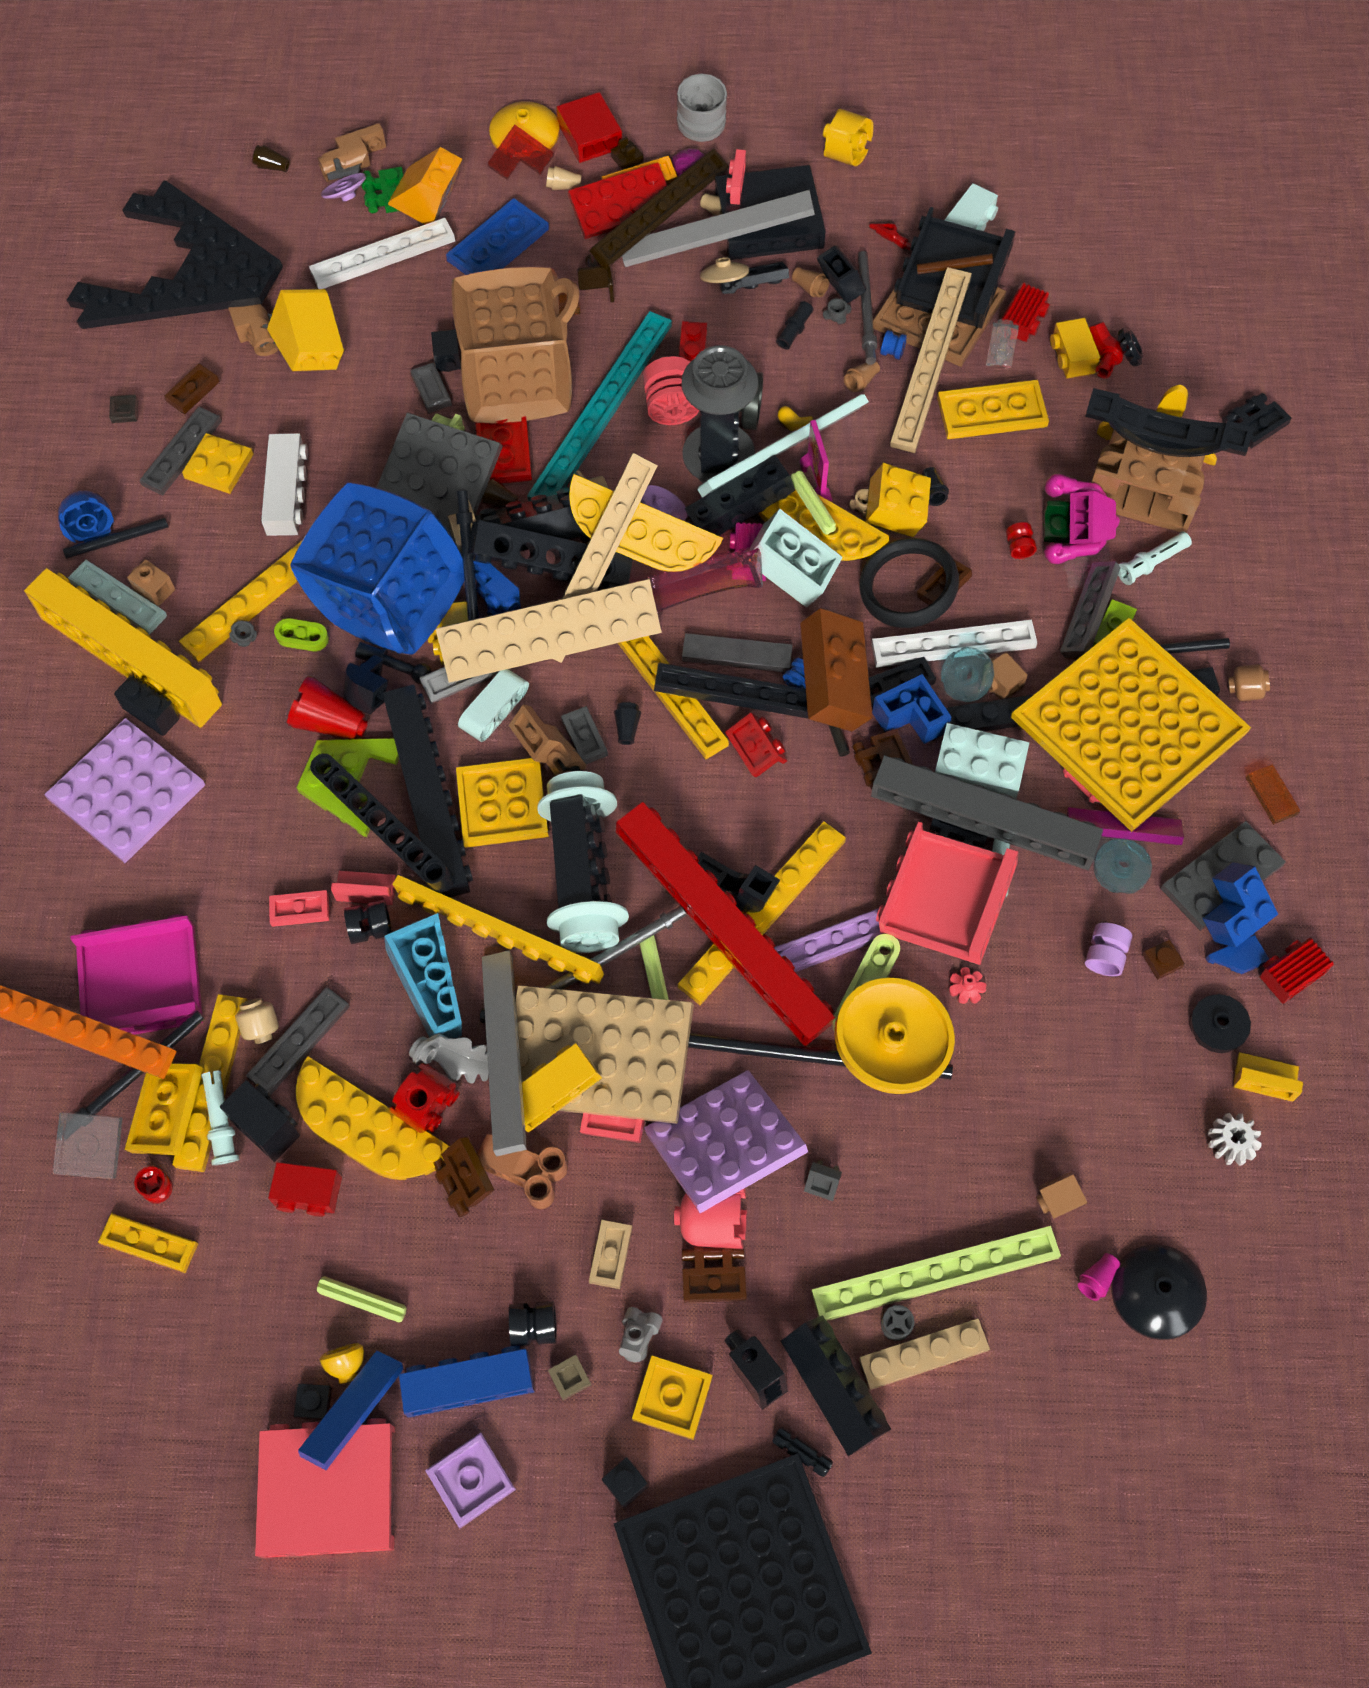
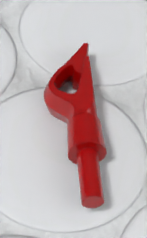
M870 224L869 227L875 230L876 233L894 242L901 249L906 248L910 251L911 244L909 240L898 234L895 224Z

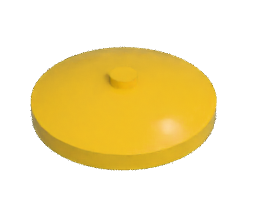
M900 978L875 979L857 987L844 1001L835 1022V1043L845 1066L864 1084L886 1093L906 1094L926 1088L943 1073L954 1051V1028L943 1004L924 987Z

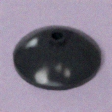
M1150 1244L1132 1250L1120 1261V1267L1117 1269L1111 1283L1112 1299L1118 1314L1132 1330L1147 1338L1170 1340L1185 1335L1199 1323L1206 1308L1207 1290L1200 1270L1187 1255L1170 1246ZM1160 1282L1168 1285L1169 1291L1167 1293L1160 1290Z

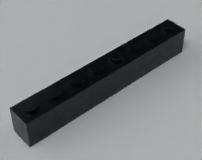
M415 684L382 692L420 840L454 874L453 886L446 892L438 893L447 897L469 893L468 882L473 881L469 864L463 866L461 857L466 856L462 839L456 840L454 833L459 831L456 815L449 814L448 807L453 806L449 789L443 791L441 782L446 781L442 765L436 766L435 758L440 756L436 741L430 742L428 734L433 733L429 717L424 718L422 710L427 709L423 693L417 694ZM443 871L436 873L433 880L440 878Z

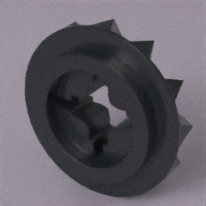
M1124 327L1118 331L1120 347L1130 365L1139 366L1142 364V348L1133 331Z

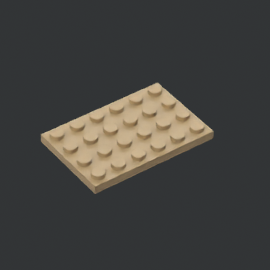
M518 986L515 1003L522 1082L532 1076L531 1072L537 1066L543 1063L548 1064L554 1060L560 1049L567 1045L573 1046L576 1043L587 1055L602 1079L559 1111L678 1124L694 1007L692 1002Z

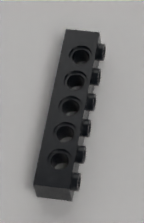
M478 520L472 523L467 555L475 557L474 561L479 563L491 564V560L501 562V567L516 570L517 566L527 568V573L543 575V572L553 574L552 578L568 581L569 577L572 578L576 570L572 566L573 556L581 560L588 544ZM495 539L502 541L504 545L502 553H498L495 550ZM522 545L527 546L530 551L528 559L523 558L520 554V547ZM548 550L553 552L555 555V562L553 565L550 564L546 559V553ZM615 552L600 583L603 584V589L629 584L632 558Z

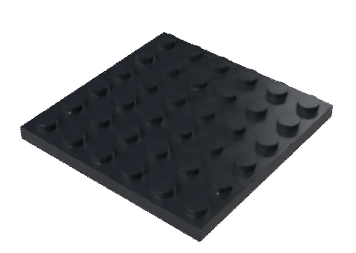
M799 1454L613 1523L666 1688H786L872 1654Z

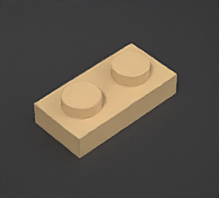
M601 1220L589 1284L620 1289L632 1225Z

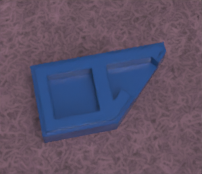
M1254 935L1237 947L1228 946L1209 954L1206 960L1208 963H1216L1228 967L1236 973L1244 974L1263 966L1269 958Z

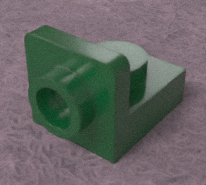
M1062 500L1047 501L1043 514V542L1070 543V502Z

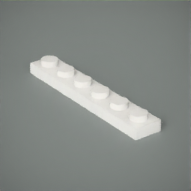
M442 218L309 266V269L318 289H324L455 242V237L446 218Z
M1032 620L875 638L872 639L871 645L877 668L902 665L925 657L926 661L1034 649L1037 646V639Z

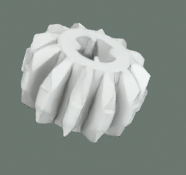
M1230 1113L1225 1114L1223 1120L1217 1118L1213 1122L1214 1128L1208 1131V1136L1213 1139L1208 1143V1147L1217 1148L1218 1151L1215 1153V1158L1218 1159L1222 1155L1225 1156L1226 1165H1231L1235 1160L1241 1166L1246 1163V1159L1253 1160L1256 1157L1255 1151L1259 1150L1262 1143L1256 1140L1261 1135V1131L1251 1129L1254 1125V1120H1250L1247 1123L1243 1122V1113L1238 1114L1235 1119ZM1233 1135L1238 1139L1236 1143L1230 1139Z

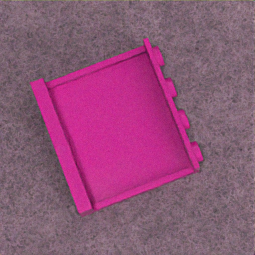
M171 915L167 919L158 921L142 920L138 924L129 926L113 925L109 929L101 931L85 930L78 935L71 936V941L75 944L77 951L80 1015L136 1035L180 1026L196 1011L202 1014L195 926L187 915Z

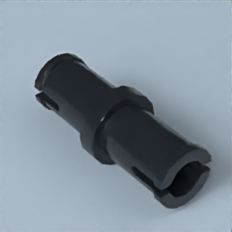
M805 301L800 302L794 314L788 317L785 322V328L776 340V343L781 348L790 349L797 335L803 332L805 329L804 324L814 311L811 304Z

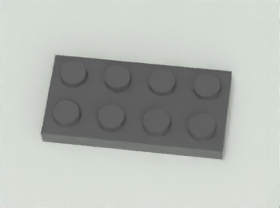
M1245 821L1166 881L1160 889L1199 930H1202L1206 927L1203 918L1223 903L1212 880L1214 876L1234 862L1255 866L1262 882H1264L1282 868L1286 861Z

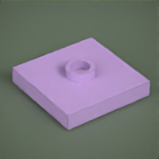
M481 1432L425 1470L459 1528H462L516 1490Z

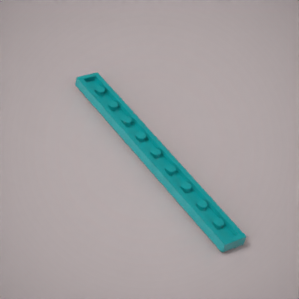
M649 311L528 493V502L537 495H546L547 497L555 495L558 490L568 486L573 474L579 469L672 327V320Z

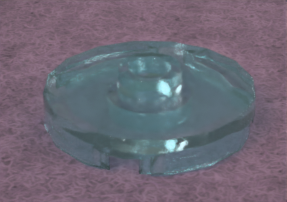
M963 647L947 657L942 666L941 682L944 683L946 693L953 699L972 702L983 697L992 686L994 667L989 656L977 648ZM971 671L972 676L970 679H967V674Z
M1115 839L1102 845L1094 859V873L1100 884L1109 891L1118 894L1119 892L1131 894L1142 889L1151 876L1152 863L1149 854L1138 843L1127 839ZM1119 862L1127 863L1128 867H1122Z

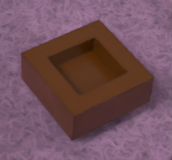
M1170 939L1144 951L1142 955L1157 980L1183 968L1185 965Z

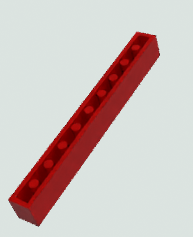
M642 802L616 822V834L676 902L682 906L684 911L804 1047L832 1025L835 1019L832 1007L825 1000L820 1001L813 993L814 988L811 983L805 978L801 979L795 973L792 962L786 956L781 957L774 949L775 944L766 934L762 935L755 928L756 924L752 917L738 909L734 897L728 891L723 892L717 885L716 877L709 870L705 871L698 864L699 860L695 853L690 849L686 850L680 844V838L672 828L667 829L663 825L659 813L653 807L648 808Z

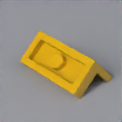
M1241 1052L1238 1053L1234 1088L1293 1102L1302 1093L1303 1082L1297 1080L1299 1066Z

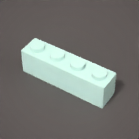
M972 183L946 217L945 221L984 232L986 223L989 220L992 221L997 214L998 207L996 203L998 195Z

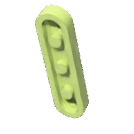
M880 934L873 939L834 1014L835 1019L832 1023L834 1032L837 1015L852 991L871 980L888 978L900 952L899 941L894 936ZM886 948L890 953L883 955L879 950Z

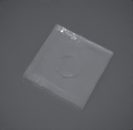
M68 1112L59 1113L53 1174L116 1179L123 1117Z

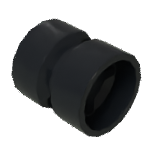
M385 900L368 903L367 908H363L361 905L344 908L345 923L351 944L368 941L370 936L380 939L392 933ZM368 918L369 926H363L362 920Z
M554 1301L536 1302L534 1308H530L527 1303L509 1305L511 1346H529L532 1340H536L538 1345L555 1344L557 1342Z

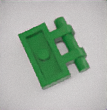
M402 167L378 170L379 178H373L370 171H364L366 179L362 183V189L365 191L364 202L368 207V211L372 214L376 213L378 207L385 206L386 213L399 211L388 205V202L403 177ZM382 190V194L377 195L375 191Z

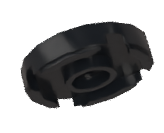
M1216 994L1207 996L1197 1003L1190 1014L1189 1026L1199 1045L1209 1051L1222 1054L1238 1049L1244 1044L1250 1034L1251 1020L1248 1011L1239 1001L1230 996ZM1218 1018L1223 1019V1020L1225 1021L1226 1025H1225V1026L1220 1025V1024L1217 1022V1019H1218Z

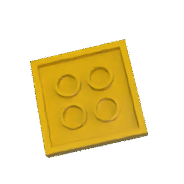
M527 758L456 767L462 835L465 848L549 837L547 819L541 817L537 809L539 801L544 797L540 762Z

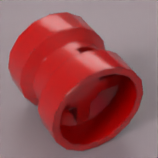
M1015 523L1006 529L1007 540L1011 543L1009 547L1010 554L1015 559L1028 558L1037 551L1035 540L1032 539V526L1029 523Z
M155 1166L143 1168L135 1177V1189L151 1203L158 1204L164 1202L172 1193V1181L161 1169Z

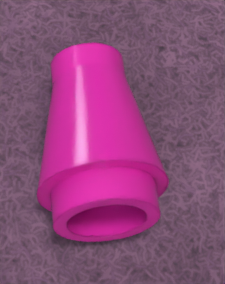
M1105 1253L1099 1261L1079 1276L1080 1282L1078 1283L1081 1293L1094 1301L1105 1297L1115 1273L1120 1267L1118 1259L1109 1253Z

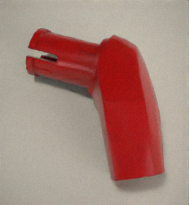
M1100 322L1090 326L1089 329L1100 355V363L1096 367L1095 372H1098L1097 376L1107 379L1111 376L1115 365H1119L1122 362L1124 354L1120 347V342L1110 335L1105 323Z

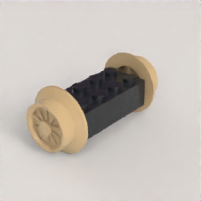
M579 470L576 471L575 475L586 479ZM603 476L587 479L608 488ZM569 488L560 489L556 492L557 494L548 497L546 495L534 496L531 498V501L525 503L520 501L510 502L505 505L506 508L498 510L487 508L475 516L468 500L469 512H472L473 522L482 520L562 539L586 535L573 517L569 501ZM456 514L448 516V522L452 538L462 555L460 525H457ZM495 539L494 548L498 553L503 552L504 545L502 541ZM525 545L520 547V552L529 550Z

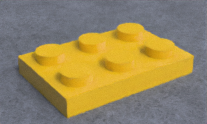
M171 1064L164 1079L148 1073L145 1074L124 1150L137 1154H181L203 1067L197 1064Z

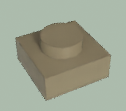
M577 1355L548 1370L563 1401L591 1386Z

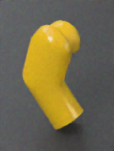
M782 406L778 410L777 416L779 421L790 431H797L813 420L812 416L799 417L788 406Z

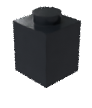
M456 329L431 332L433 356L437 371L450 372L461 370Z
M627 1457L601 1479L623 1509L649 1487L647 1481Z

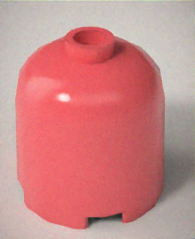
M745 1188L702 1213L698 1212L689 1196L685 1193L681 1201V1207L675 1206L674 1224L680 1225L683 1238L691 1245L699 1247L743 1249L742 1240L746 1239L747 1210H741V1198H746Z

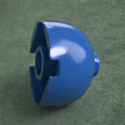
M79 490L63 499L58 508V523L63 535L70 541L75 543V540L86 542L109 535L111 532L110 527L112 522H114V518L108 503L99 494Z

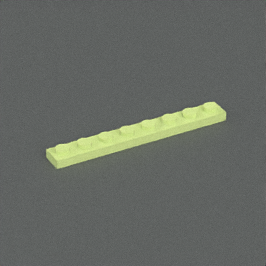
M1048 1226L812 1289L811 1293L818 1317L823 1315L825 1320L828 1321L1059 1259L1061 1254L1052 1228Z

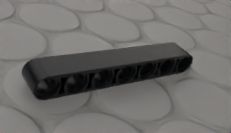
M322 753L313 758L310 765L313 775L436 892H446L453 886L455 880L453 872L332 756ZM331 767V769L324 774L325 770ZM346 784H349V786L347 787V789H345L344 791H342V788H343ZM367 801V804L363 808H360V805L363 802ZM386 818L385 822L378 826L379 821ZM404 836L403 841L396 844L397 839ZM423 853L421 860L414 862L415 858ZM443 871L440 878L433 880L436 873Z

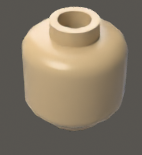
M262 998L242 1003L239 1006L240 1010L235 1015L242 1038L254 1040L255 1044L271 1040L273 1038L271 1034L279 1027L272 1003L263 1001Z

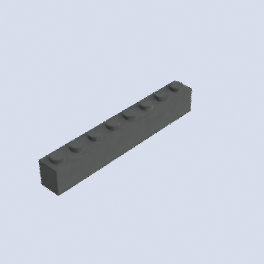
M884 755L871 793L873 798L1088 871L1094 860L1103 832L1102 828L1096 827L1091 822H1081L1069 818L1064 813L1051 812L1042 809L1037 804L1015 800L1010 795L998 794L986 790L981 785H971L959 781L954 776H944L932 772V770L924 766L917 767L905 763L904 760L897 757L890 758Z

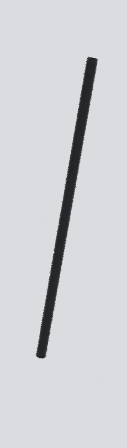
M485 1008L481 1009L480 1023H486ZM690 1033L688 1048L846 1067L838 1051L694 1033ZM948 1064L939 1078L951 1080L953 1065Z

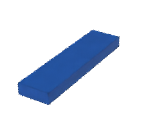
M376 1350L298 1449L299 1456L327 1470L399 1377V1374L402 1373L404 1370L403 1363Z

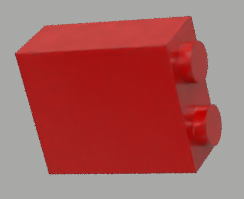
M600 92L556 106L560 129L579 163L611 153V149L617 147L618 141L622 139V130Z

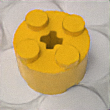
M841 108L838 109L831 124L827 123L823 131V137L826 138L824 156L848 165H860L869 150L865 148L867 140L872 141L873 121L865 116Z

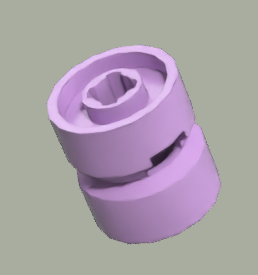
M1096 924L1091 939L1092 946L1088 950L1085 961L1086 967L1104 976L1121 975L1126 962V955L1124 953H1127L1129 950L1132 933L1117 924Z

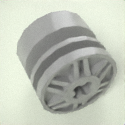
M701 73L689 76L679 85L677 92V125L685 137L693 141L704 142L713 140L723 132L726 123L727 91L720 79Z

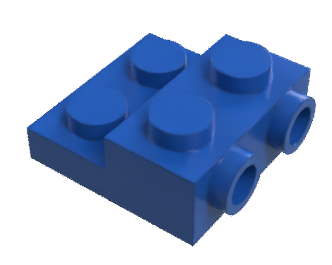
M473 561L477 583L476 590L487 602L488 616L521 609L519 588L492 564Z

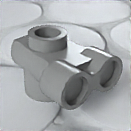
M629 1307L622 1321L625 1329L619 1348L620 1355L630 1362L644 1360L648 1354V1343L652 1335H656L659 1332L663 1321L662 1317L654 1312L644 1313L638 1308Z

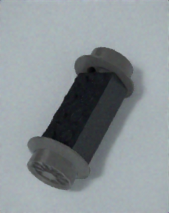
M718 345L704 349L687 365L682 375L684 396L691 405L700 410V427L687 437L683 446V461L688 471L702 483L755 454V447L751 438L739 428V410L745 408L754 399L758 389V376L752 364L738 350L728 346Z

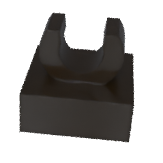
M627 137L619 140L618 146L611 149L612 159L622 170L644 162L641 151L631 140L628 141Z

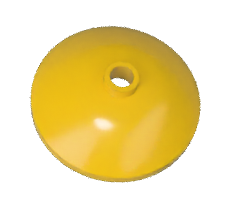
M521 101L509 104L499 110L490 122L489 133L493 145L503 154L515 158H532L544 154L555 145L559 138L560 126L556 115L546 106L535 102Z

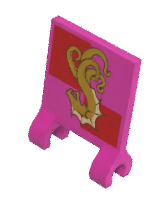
M816 420L810 421L808 452L800 459L799 463L803 473L807 472V468L811 466L817 487L814 489L815 492L832 502L830 490L826 487L829 461Z

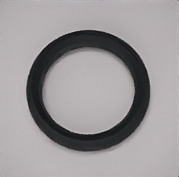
M920 538L900 539L881 547L867 560L860 576V595L866 609L880 622L899 628L918 627L936 620L949 609L957 595L959 573L952 556L939 544ZM905 554H922L936 560L945 571L946 583L941 595L929 606L913 612H897L881 605L872 591L873 580L878 570L895 557Z

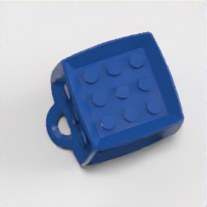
M352 482L347 483L323 509L305 535L290 564L298 583L308 598L334 625L362 640L396 651L398 654L412 655L416 653L445 617L465 581L462 555L449 532L429 509L395 493Z

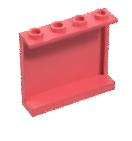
M918 822L915 831L910 830L907 836L906 847L908 849L905 856L900 855L896 865L897 877L895 880L891 879L886 891L888 900L886 905L879 907L876 921L879 922L880 933L890 934L897 939L980 965L1017 867L1018 851L1007 848L1005 855L923 831L922 822Z
M383 1418L367 1419V1425L359 1427L327 1470L301 1458L298 1453V1449L320 1422L302 1423V1429H289L288 1424L270 1425L269 1431H260L255 1556L274 1558L394 1550V1536L391 1535L392 1433H395V1427L390 1423L386 1424V1419Z

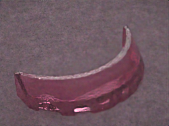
M741 548L731 553L730 551L712 555L702 564L701 562L694 564L693 568L684 571H667L646 578L650 579L657 612L725 590L743 587H755L758 589L763 587L760 549L756 548L750 551L749 548Z

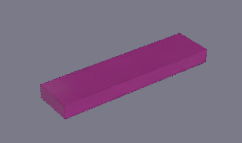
M1068 807L1067 810L1069 818L1081 822H1091L1096 827L1102 828V837L1182 845L1183 826L1182 820L1150 816L1131 832L1111 812Z

